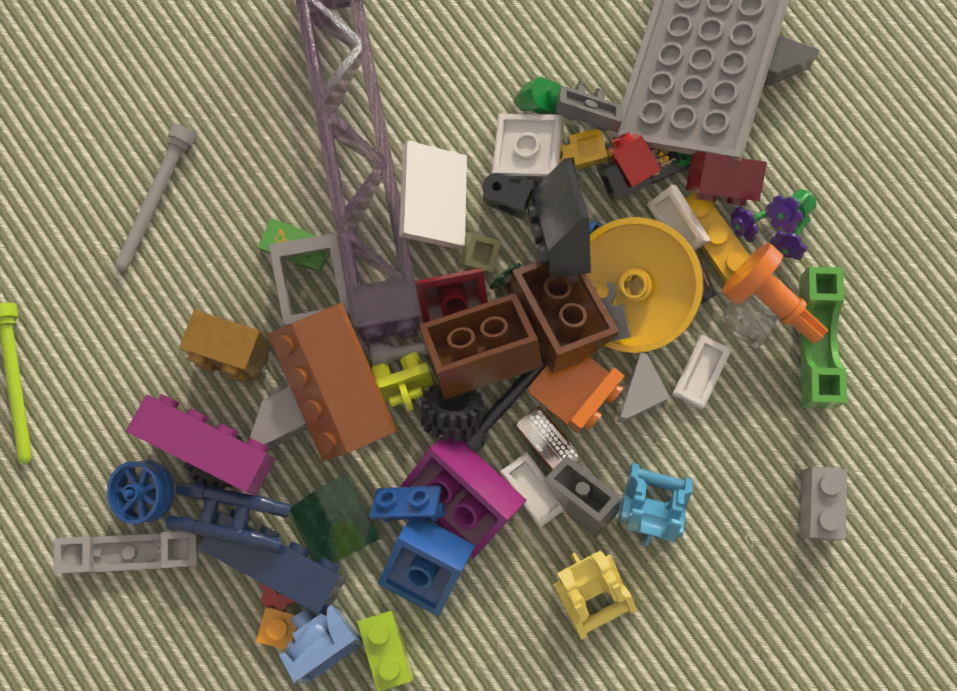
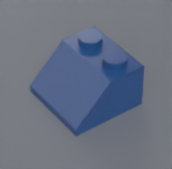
M410 518L397 538L378 584L439 617L475 545L425 518Z

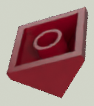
M482 268L415 281L423 323L488 302Z

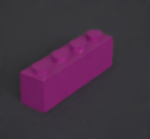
M147 394L145 395L126 432L246 493L257 496L276 458L266 454L268 446L252 438H249L246 444L236 439L238 431L222 423H219L216 429L206 424L209 417L191 408L186 414L177 409L180 404L179 402L163 394H160L158 399Z

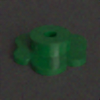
M517 263L516 265L512 264L494 279L489 288L491 290L500 286L503 289L507 288L510 284L512 270L518 269L522 265Z

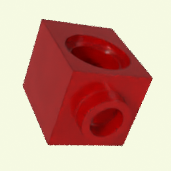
M630 132L624 133L612 141L613 147L606 150L613 164H618L626 184L630 187L636 186L661 170L642 135L635 133L631 135Z

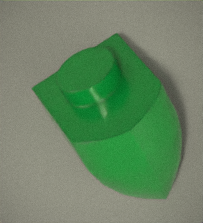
M541 76L523 85L513 102L522 111L561 115L555 113L556 96L561 84Z

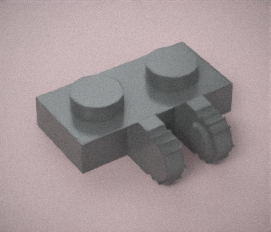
M578 82L575 89L563 85L560 86L556 96L555 113L561 114L568 120H580L592 124V126L599 130H610L618 133L622 124V105L605 100V91L603 89L597 88L593 95L586 93V85L582 82Z

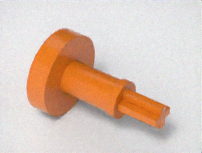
M771 243L764 244L733 273L724 285L721 293L734 305L742 303L754 294L780 318L784 325L791 323L813 344L821 341L828 332V329L805 309L807 306L806 301L796 296L772 274L780 264L783 254Z

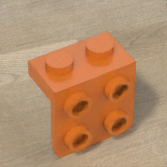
M589 356L583 362L555 373H551L547 365L531 383L528 392L534 399L579 434L584 426L590 430L603 415L598 409L606 400L612 404L624 388L620 383L625 375L615 367L611 372H608Z

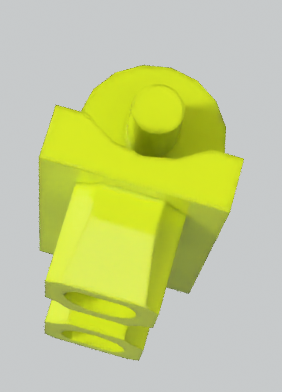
M416 352L405 355L400 359L404 369L400 372L391 374L388 364L385 365L383 363L371 367L384 401H390L391 407L405 403L407 412L414 410L411 400L423 397L422 390L434 385L427 362L423 363Z

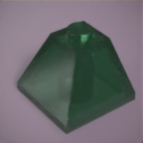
M347 474L316 489L290 508V513L307 548L310 550L313 560L320 562L323 557L336 563L381 539L372 519L369 518L370 515L352 479Z

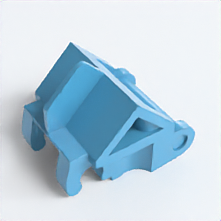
M632 463L617 521L627 524L626 529L644 534L641 546H648L652 536L675 542L677 537L683 536L686 507L692 494L693 479L685 477L682 480L641 469L639 464ZM647 485L673 491L671 500L663 503L646 498Z

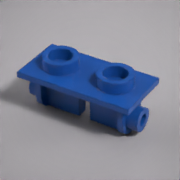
M442 487L377 488L369 518L382 519L385 523H389L391 520H409L410 518H425L438 521L446 513L444 503H439Z

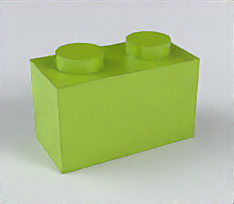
M395 610L357 621L376 690L383 691L413 681V672Z

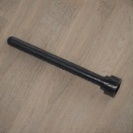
M542 354L543 367L523 373L483 416L482 427L479 428V432L476 435L471 433V438L467 440L461 436V440L475 453H478L485 446L486 433L547 366Z

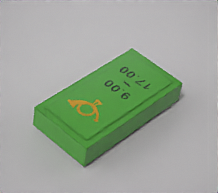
M270 218L258 248L260 251L270 254V244L318 235ZM330 250L284 258L283 260L321 273Z

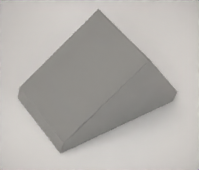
M641 352L636 359L617 422L625 423L665 403L670 398L648 354Z

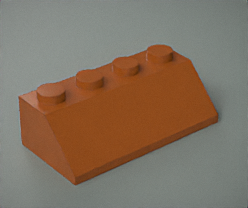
M342 302L267 334L322 461L350 453L397 431Z

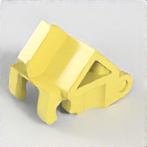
M601 550L582 561L579 560L576 553L571 554L570 557L574 565L557 573L560 581L552 585L581 640L587 638V633L622 614L628 611L632 614L637 611L634 600L623 584L612 556L608 555L605 557ZM603 592H607L614 600V603L589 615L586 601Z

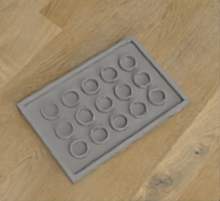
M655 0L622 102V124L618 133L613 132V140L624 133L630 132L631 135L634 133L642 135L649 148L691 155L700 151L726 155L741 161L789 0Z

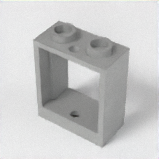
M337 233L269 245L283 325H289L322 310L292 314L282 259L329 250L331 251L340 303L342 302L347 314H353Z

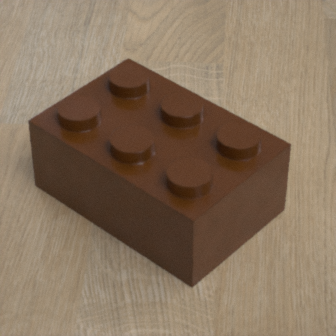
M516 293L419 325L424 347L444 400L543 367L538 338Z

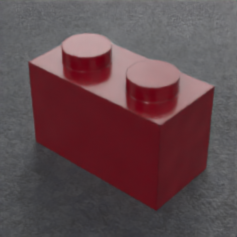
M697 151L691 156L686 190L697 192L696 199L716 202L717 196L727 197L726 203L746 206L747 200L760 202L767 162L741 158V161H738L726 155Z

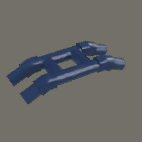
M179 482L176 485L175 491L178 495L205 500L200 520L171 515L168 516L165 522L168 529L270 552H279L282 539L245 529L251 510L288 518L291 504L192 482ZM219 503L237 507L231 527L213 524Z

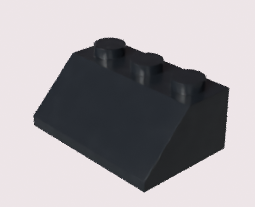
M565 158L532 191L533 205H528L530 225H533L535 245H538L540 265H547L550 279L591 273L589 215L571 158Z

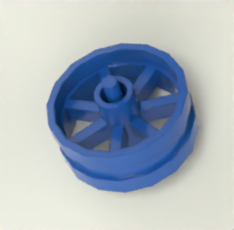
M129 461L118 466L111 474L107 485V499L110 509L118 519L127 524L154 522L163 518L170 510L174 500V483L171 474L162 464L156 461ZM139 466L142 467L140 479L135 472V469ZM150 475L152 476L154 483L148 482ZM147 502L153 506L152 510L149 513L147 509ZM136 504L138 507V515L132 510Z

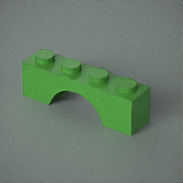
M808 267L799 276V298L807 302L805 309L828 329V332L821 341L814 344L800 332L802 408L836 409L847 403L846 368L841 363L837 342L839 315L844 303L843 268Z

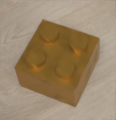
M194 309L179 349L188 355L187 360L194 363L195 367L214 373L217 368L220 369L219 371L227 374L226 377L246 384L247 379L258 381L271 344L259 330Z

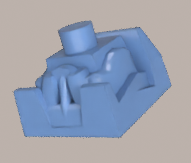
M330 605L327 608V616L320 614L317 617H314L311 610L307 608L291 619L297 631L292 633L295 642L293 640L290 641L285 648L286 653L283 652L279 656L293 683L307 685L364 644L362 638L338 608Z

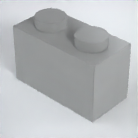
M812 466L801 470L799 539L833 542L846 540L847 469Z

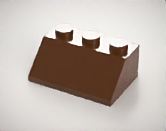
M540 261L512 270L508 292L510 295L516 293L538 338L540 352L551 373L583 362L619 334L618 328L587 273L550 279L547 265L541 266Z

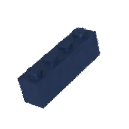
M232 509L230 514L219 510L213 524L231 527L236 510ZM248 518L245 530L270 537H280L281 534L264 525L261 526L260 530L248 525L251 518ZM205 536L198 546L200 550L319 615L327 616V608L333 604L346 580L345 576L338 573L339 565L323 557L320 562L309 558L310 550L294 541L289 546L281 542L278 553Z

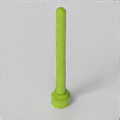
M0 303V341L17 457L20 463L27 464L32 459L13 331L16 319L19 318L16 303Z

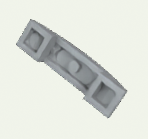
M181 531L161 532L158 534L54 538L53 574L198 566L197 535Z

